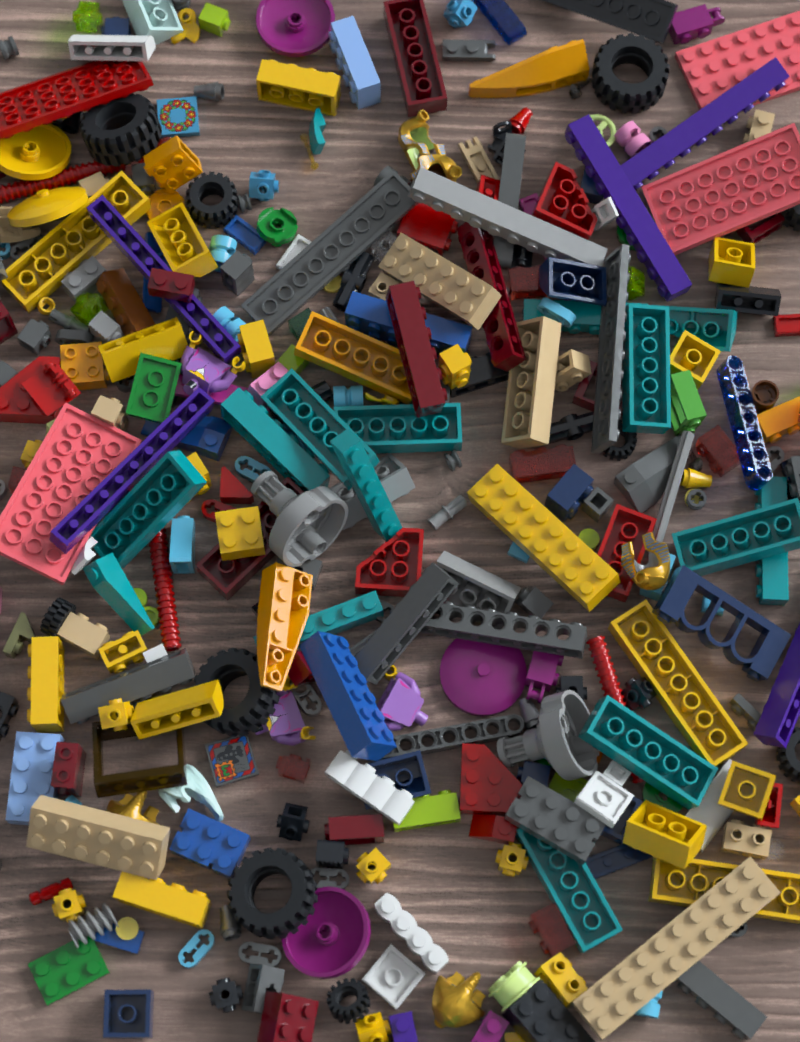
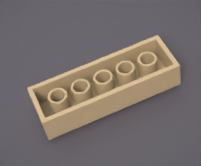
M403 233L399 234L378 266L388 276L400 283L414 281L415 286L420 288L421 296L477 330L480 329L502 296L493 286Z
M545 316L516 322L526 360L509 371L502 444L517 449L549 444L562 323Z
M40 795L31 807L26 847L157 880L165 867L170 827Z

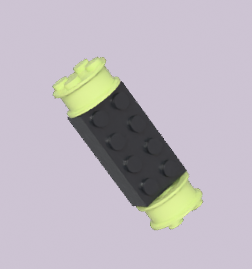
M518 961L488 989L490 992L488 996H493L503 1007L501 1010L502 1016L510 1022L509 1024L525 1042H595L541 979L536 983L540 977L535 978L525 967L527 962L522 963Z

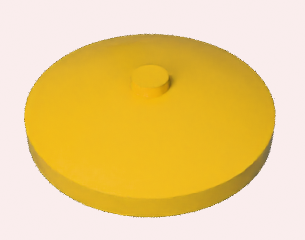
M51 123L39 125L28 132H19L8 139H0V171L17 179L42 180L53 177L62 172L71 159V143L68 136Z
M79 186L59 187L50 190L43 189L13 207L8 212L7 217L10 225L13 227H30L44 224L76 211L88 201L86 189Z

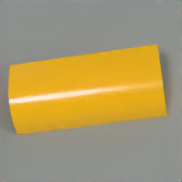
M175 317L98 346L109 378L114 383L135 375L140 353L173 361L182 357L188 343L178 318Z
M214 680L137 703L130 722L138 739H144L220 717L224 707L220 683L218 680Z

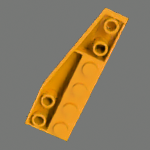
M583 39L578 41L572 40L559 47L553 46L528 59L469 84V97L512 98L529 96L588 80L590 68L585 42Z
M277 562L262 570L257 616V658L260 685L281 692L309 616L313 575Z

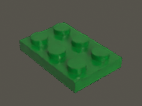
M140 353L125 415L160 424L169 417L182 363Z
M87 936L88 943L86 945L79 940L78 949L72 940L28 964L47 1006L110 974L96 942L89 936Z

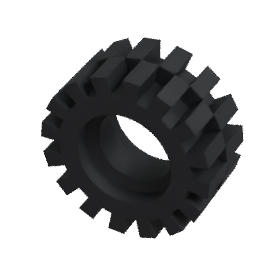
M622 420L618 421L619 434L625 438V444L622 447L611 445L602 451L604 452L603 456H610V460L617 458V461H620L621 458L626 459L628 455L630 456L633 453L637 443V433L623 432Z
M61 597L57 598L52 603V606L48 608V612L45 613L40 631L48 636H58L57 633L69 613L75 614L76 606Z
M344 978V983H341L339 980L336 982L337 987L334 985L330 987L332 992L328 991L327 1004L335 1020L338 1019L340 1023L345 1021L346 1024H350V1020H353L356 1023L358 1022L357 1017L362 1020L364 1018L363 1012L366 1014L369 1012L368 1007L371 1005L370 997L361 981L358 980L356 982L355 978H351L349 982L347 978ZM353 995L357 997V1000L350 1006L340 1005V1002L347 996Z

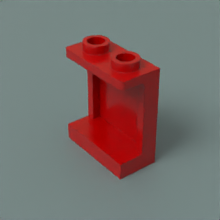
M418 203L403 217L397 231V237L400 233H403L423 246L438 250L439 255L443 256L444 252L450 249L452 243L450 237L452 233H456L459 222H456V219L447 213L436 211L424 203Z

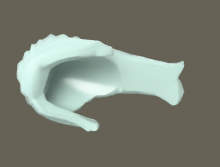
M186 764V786L158 789L159 796L175 814L181 809L176 799L189 803L191 797H193L200 804L203 803L217 821L220 822L224 818L208 782L192 765Z

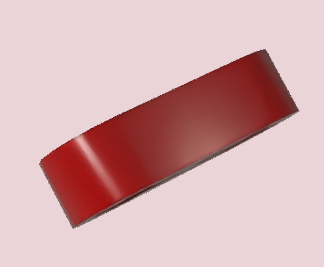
M213 499L204 501L201 506L204 518L215 523V512L212 511L211 514H208L206 508H211L213 505L218 512L236 509Z

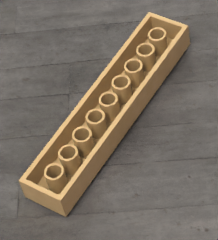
M750 856L571 1004L600 1041L603 1040L781 892Z

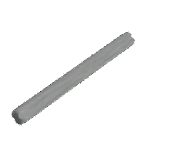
M683 431L661 501L652 532L657 542H663L694 438V434L690 431Z

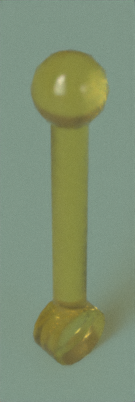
M302 133L300 140L304 142L311 161V168L316 170L319 165L315 162L309 147L308 135Z

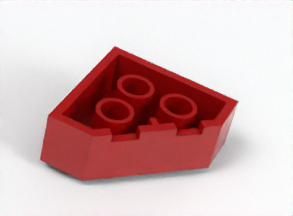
M555 162L547 176L531 215L589 240L598 219L595 213H592L588 205L589 200L583 188H580L576 180L578 177L575 171Z
M39 356L0 387V422L47 424L57 418L60 409L47 417L21 383L45 368L44 365L48 361H56L61 367V357Z
M401 528L395 536L382 544L365 561L357 565L355 594H367L376 590L377 595L405 597L410 587L421 577L424 529Z
M462 743L459 796L460 814L505 816L517 797L522 784L485 744Z

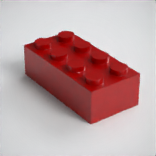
M619 504L615 506L597 555L618 573L620 583L607 596L626 602L633 585V580L621 566V545L632 542L634 560L640 564L645 552L642 535L653 531L657 519Z

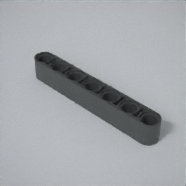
M506 133L498 201L518 209L526 135ZM494 236L493 243L500 268L511 269L514 244L500 236Z
M511 714L394 736L393 740L397 747L380 760L419 750L421 755L458 749L462 747V743L485 744L498 741L499 738L505 736L513 738L522 733L524 721L521 716ZM517 722L520 728L512 731L509 729L508 723ZM493 725L498 729V733L491 735L487 732L486 728ZM472 729L476 732L477 736L469 739L465 736V731ZM450 733L455 737V740L447 743L444 741L443 736ZM429 737L434 743L430 747H425L421 743L422 739ZM407 741L412 745V748L404 751L400 748V744Z

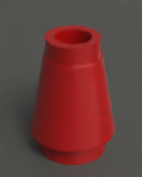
M524 107L509 120L512 123V133L524 134L533 115L530 109Z

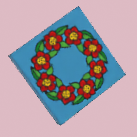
M196 96L157 99L158 119L162 127L161 138H172L176 135L178 137L200 135Z

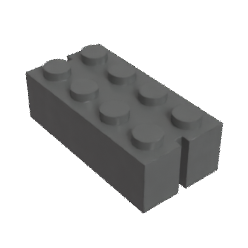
M529 776L526 778L504 818L582 865L587 860L606 826L605 823L571 800Z

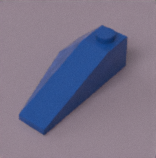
M206 416L175 447L193 453L196 452L198 455L219 462L233 428L224 419ZM146 420L141 435L148 437L160 423Z

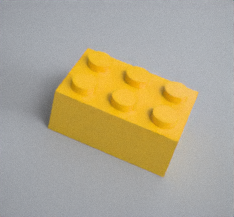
M645 800L627 820L623 843L648 853L655 858L669 862L676 867L685 869L702 848L707 825Z

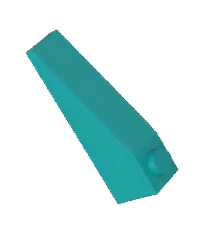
M669 306L670 334L680 337L684 330L720 351H731L736 334L738 312L727 309Z
M113 552L83 568L93 588L133 631L138 630L142 636L155 628Z

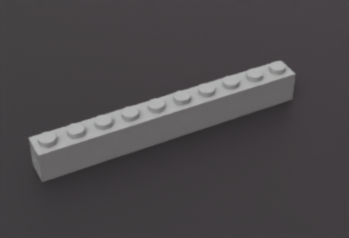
M422 167L415 174L407 195L417 203H424L436 211L449 214L454 219L463 220L475 228L484 229L493 236L507 239L508 242L523 246L530 252L539 253L546 259L553 257L602 266L607 253V248Z

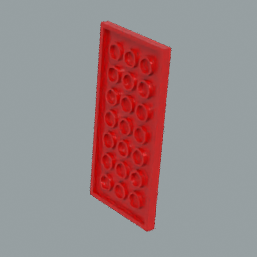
M94 60L0 93V139L11 138L14 134L22 131H31L39 125H48L59 118H68L79 111H88L99 104H108L111 100L125 98L136 91H145L149 87L154 86L152 78L142 61Z

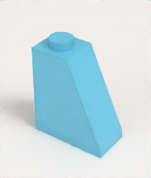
M181 515L177 518H172L169 563L173 574L195 573L194 518H190V516Z

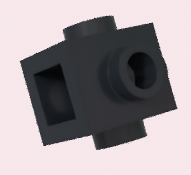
M583 676L560 677L559 687H556L555 693L572 690L583 701L587 700V687H583Z
M635 677L624 684L626 688L621 692V695L625 697L623 701L627 703L625 707L631 711L647 708L652 704L651 699L657 695L653 685L645 677L638 680Z
M286 803L283 814H279L276 827L280 828L279 837L301 842L303 833L307 834L310 820H306L308 807Z
M230 978L217 980V985L212 986L213 992H209L211 1005H216L217 1010H222L223 1013L235 1011L236 1006L241 1005L240 999H243L241 985H237L234 980L230 981ZM224 990H228L230 993L227 999L221 997V993Z

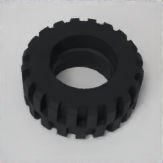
M628 33L627 36H623V34L617 35L615 40L610 38L606 41V45L603 44L599 48L594 59L591 84L592 88L595 89L596 97H601L600 102L604 105H610V109L614 111L616 109L621 110V113L631 111L634 114L638 113L640 109L642 111L648 110L650 105L654 106L658 103V100L664 94L670 71L668 57L665 53L663 54V49L660 45L656 46L654 40H647L643 35L634 36V33ZM622 64H633L643 69L648 78L640 83H626L618 79L612 70Z
M131 93L125 98H116L108 104H99L88 110V113H85L81 120L80 132L90 156L95 161L105 166L113 165L119 167L122 164L129 165L131 162H138L143 156L154 150L160 142L162 127L151 101L140 94L135 95Z
M229 648L228 652L225 650L217 652V656L214 657L212 655L207 659L208 662L205 665L202 664L199 668L200 673L195 675L193 680L195 686L218 680L222 693H224L232 680L240 676H248L249 690L240 704L230 709L223 708L220 717L203 722L218 732L236 737L238 734L246 736L249 734V731L254 733L260 729L259 726L261 724L265 725L269 721L267 718L270 714H274L276 710L274 705L279 702L278 691L260 685L258 658L253 652L243 648L239 650L237 648Z
M264 848L263 853L256 850L252 852L253 857L250 859L247 856L241 860L243 865L240 868L236 866L233 870L236 875L234 878L229 879L228 885L231 887V890L227 891V898L231 901L228 904L229 908L235 914V919L258 937L264 936L272 940L275 937L280 939L287 938V933L291 932L294 935L299 932L297 927L301 924L305 927L309 922L306 919L308 915L314 914L315 908L313 903H317L318 895L315 893L318 889L317 883L313 880L314 876L310 869L295 854L287 853L281 848H277L276 851L272 848ZM283 874L288 877L292 884L289 901L277 912L269 914L260 912L254 904V893L258 884L270 875Z

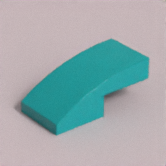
M320 108L315 109L309 125V141L313 155L321 154L326 143L322 135L326 123Z

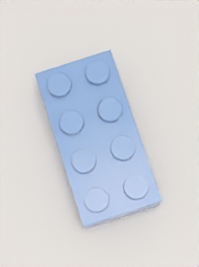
M354 16L331 22V31L328 32L331 40L329 46L332 54L336 53L338 69L344 73L342 75L343 82L346 87L349 86L350 88L349 96L351 102L356 103L358 110L381 103V82Z
M16 731L5 819L8 823L29 825L31 807L40 795L58 799V788L51 786L56 743L64 742L65 740L61 734Z

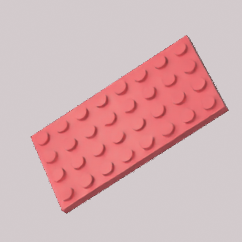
M800 11L675 52V59L699 110L775 57L790 77L785 81L786 85L777 92L775 89L769 93L771 96L763 102L800 90ZM758 100L753 105L760 104V101Z
M795 123L641 187L656 225L674 255H678L712 241L714 238L724 236L800 204V134Z
M65 402L0 515V555L64 585L74 563L96 525L67 554L63 553L49 540L50 531L142 443V440Z

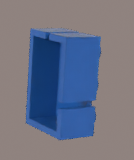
M188 808L180 824L182 832L177 831L169 848L170 852L208 870L212 867L215 873L226 878H233L235 875L233 870L236 866L239 867L250 843V835Z

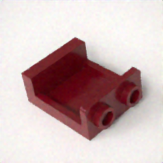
M56 743L51 786L58 788V795L81 797L86 752L79 743Z

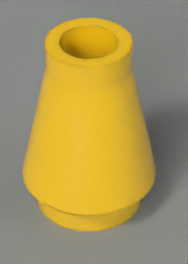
M687 468L684 469L680 486H684L685 489L710 488L712 476Z

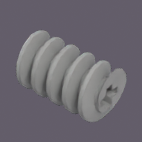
M102 903V911L95 907L94 915L88 911L85 912V920L80 915L77 916V924L69 920L68 930L78 949L79 940L86 945L88 943L87 936L95 940V932L103 936L105 927L111 932L113 930L112 923L118 928L119 926L110 907L106 903Z

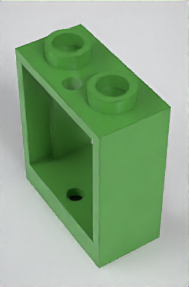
M690 370L670 374L671 425L675 436L682 434L683 431H690L694 434L707 414Z

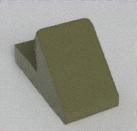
M23 612L20 613L3 649L4 654L12 659H15L16 655L21 653L24 646L23 640L31 643V637H36L29 618Z

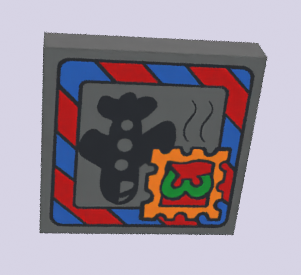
M238 734L236 737L231 736L204 744L217 788L259 775L248 735L240 736Z

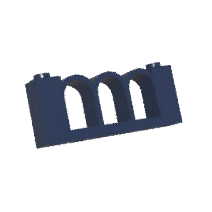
M684 565L675 569L652 613L657 615L658 620L666 624L674 622L680 631L685 633L698 631V637L705 647L710 649L723 648L726 659L732 664L744 665L742 670L747 673L748 678L756 682L769 678L791 637V634ZM694 590L711 601L697 626L691 625L684 615L685 607ZM719 607L736 617L722 642L716 641L710 634V624ZM745 623L761 633L746 659L741 657L735 649L736 638Z

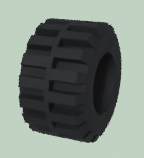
M209 172V175L202 173L200 178L196 176L193 178L194 183L190 182L188 185L189 189L186 190L188 211L192 215V219L195 222L198 221V225L203 226L205 224L206 228L210 229L211 226L219 228L221 224L223 226L227 225V221H231L234 218L233 215H236L238 212V197L233 181L230 182L229 177L225 176L223 178V174L219 172L217 175H214V172ZM209 195H219L223 198L219 204L214 206L202 203V200Z
M798 726L794 728L787 747H777L776 750L778 752L776 761H780L779 769H784L785 773L783 775L785 777H792L791 781L793 782L800 781V762L795 755V746L800 744V728Z

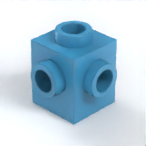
M451 0L447 4L443 16L454 28L466 27L472 22L478 7L472 0Z
M268 170L251 172L249 177V198H258L260 201L273 199L275 192L278 193L279 180H275L276 173H271Z

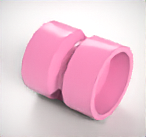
M634 121L624 124L614 135L615 141L621 147H625L624 151L631 158L652 143L644 133H640L641 129Z

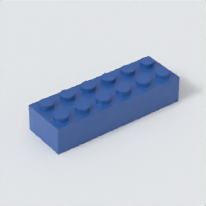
M352 291L345 310V326L398 347L387 302ZM426 313L427 319L424 321L426 327H429L431 330L432 339L430 344L431 348H435L437 358H439L441 352L456 344L460 346L463 353L468 352L471 343L472 326Z
M317 631L299 645L351 757L378 761L396 748L393 733L388 729L384 721L385 717L375 703V696L368 689L367 680L361 674L357 666L358 662L348 648V641L342 636Z

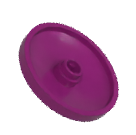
M262 0L256 12L257 31L263 43L272 51L287 57L308 56L322 49L330 40L328 32L331 31V22H335V13L330 0Z
M456 638L443 654L439 676L444 694L456 708L473 716L487 717L500 714L515 704L523 692L527 669L519 648Z
M320 887L315 891L318 895L317 903H313L315 908L314 914H309L306 918L309 922L305 927L302 924L297 927L299 932L294 935L291 932L287 933V938L282 939V945L288 960L300 972L312 978L331 979L347 973L359 963L369 945L371 926L365 907L354 895L337 887Z

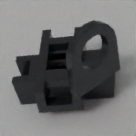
M510 121L500 122L493 127L494 141L491 145L487 146L488 151L495 154L493 161L501 165L503 160L499 157L503 158L504 155L503 148L505 147L506 133H512L513 131Z

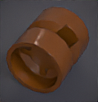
M761 380L754 385L747 399V406L752 413L757 415L774 407L779 398V389L776 384L768 380Z

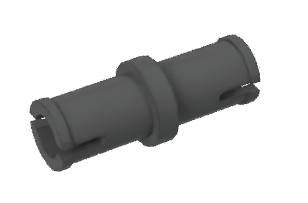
M55 308L51 311L48 318L49 321L64 327V329L84 330L90 333L89 326L77 321L76 317L72 315L69 317Z

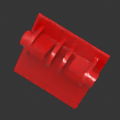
M48 361L44 365L45 368L21 383L47 417L63 407L65 402L69 403L81 394L56 361Z

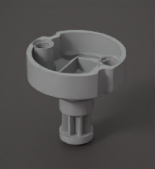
M273 471L262 473L252 484V494L256 498H261L269 506V510L277 517L269 536V547L290 567L301 566L306 560H314L335 541L346 523L348 506L329 487L320 486L297 495L292 489L286 488Z
M572 690L544 697L541 702L542 707L540 708L536 728L525 731L523 735L513 738L505 736L497 741L498 756L506 768L514 767L517 762L528 759L536 761L545 758L563 779L571 781L593 775L598 767L596 758L599 756V750L578 737L590 716V712L582 698Z

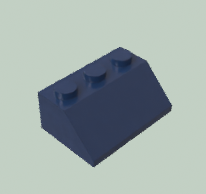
M548 257L539 267V286L548 297L599 306L607 305L606 267Z
M420 750L367 763L376 770L375 774L381 778L386 776L395 783L393 786L401 791L403 788L413 795L412 799L431 794ZM364 802L366 810L373 809Z

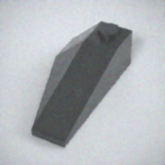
M681 434L637 460L615 476V486L635 511L644 513L654 506L664 493ZM690 448V452H689L688 457H689V456L691 455V453L693 452V449H692V448Z

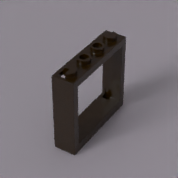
M101 721L92 722L93 776L97 798L186 786L184 728L172 730L176 731L178 765L104 775L103 741L137 735L132 724H127V729L114 731L113 727L102 729Z

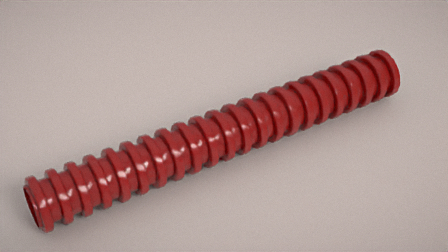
M93 160L94 162L92 163L88 161V164L85 165L81 163V166L77 164L74 168L72 166L69 169L65 168L59 174L47 179L26 181L21 179L18 183L14 181V184L7 183V186L3 184L0 187V204H3V201L7 203L10 199L12 201L15 198L21 199V196L26 198L29 194L33 196V193L43 189L50 190L58 188V186L64 187L66 184L70 186V183L77 184V181L100 171L104 176H107V173L113 174L114 171L118 173L121 169L125 171L126 166L125 164L119 167L113 165L105 166Z
M163 527L149 542V547H151L149 551L152 554L150 558L153 560L151 562L153 566L152 572L155 573L153 579H155L154 585L156 586L154 589L157 592L155 597L158 599L156 604L159 605L157 610L160 612L158 617L161 618L159 620V624H161L160 630L162 631L160 635L163 637L161 642L164 644L163 646L166 651H176L182 645L179 643L181 641V638L178 636L180 631L177 630L179 624L176 623L178 622L176 617L177 611H175L177 607L174 604L176 600L173 598L175 595L174 591H172L174 586L171 585L173 579L170 578L172 577V572H170L169 553H167L169 551L167 547L168 541L165 540L167 534H165L166 528Z
M601 635L586 641V644H589L590 648L588 650L592 652L590 656L594 659L592 662L596 665L594 669L598 671L597 677H600L599 684L603 686L601 690L605 692L603 696L609 695L622 705H627L623 701L624 695H621L622 689H619L618 686L620 682L616 680L618 676L614 674L616 670L612 668L614 664L610 662L611 656H608L609 649H606L607 643H604L605 636ZM631 772L632 783L636 784L644 781Z

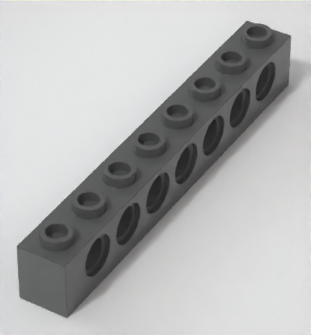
M444 602L435 612L440 617L437 619L430 618L420 631L421 633L583 659L587 639V627L581 623L572 622L568 624L562 623L557 619L543 620L533 615L524 617L514 612H507L505 614L499 613L494 609L480 610L470 605L461 607L455 606L451 602ZM453 618H461L457 623L451 622ZM475 621L483 622L480 626L472 625ZM497 624L504 625L502 629H494V626ZM517 628H525V631L522 633L515 632ZM539 631L547 632L542 637L536 635ZM562 634L569 636L566 640L558 639Z

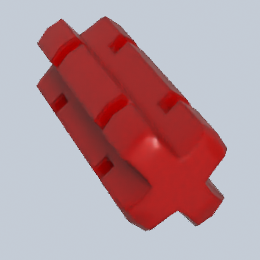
M65 878L60 881L61 883L56 882L40 889V892L30 893L29 899L32 905L40 904L42 900L47 901L58 896V892L61 890L73 889L71 879Z

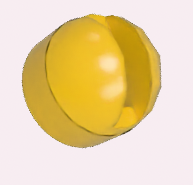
M49 297L42 298L38 303V311L42 315H49L55 308V302ZM48 304L49 307L46 310L43 309L44 306Z

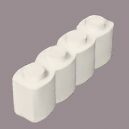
M340 750L325 771V775L399 826L414 805L413 795L403 788L401 791L393 786L395 783L388 777L383 776L381 778L375 774L376 770L367 763L364 765L356 761L357 758L351 757L348 750L346 752Z
M386 893L375 903V910L378 916L383 921L390 923L392 931L399 938L406 941L407 947L413 954L421 957L422 963L430 972L437 974L449 962L446 952L440 946L433 944L428 932L417 926L414 917L407 911L402 910L399 901L393 895Z

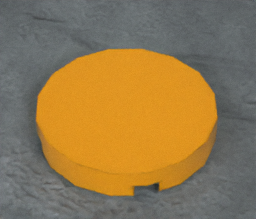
M165 188L158 189L148 197L152 208L146 212V215L151 220L181 202L185 206V200L177 191L169 193Z

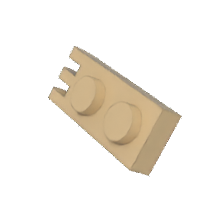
M477 136L472 138L474 145H472L470 139L465 141L467 148H465L462 142L458 144L477 184L481 174L500 180Z

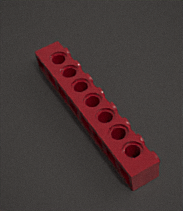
M465 222L457 228L468 272L493 286L502 295L482 324V327L485 331L486 343L490 349L491 361L494 367L508 372L525 361L526 357L493 239L488 231L475 228Z

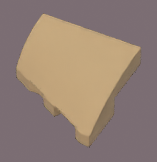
M0 206V243L19 242L40 235L41 230L39 227L11 226L7 214L13 207Z

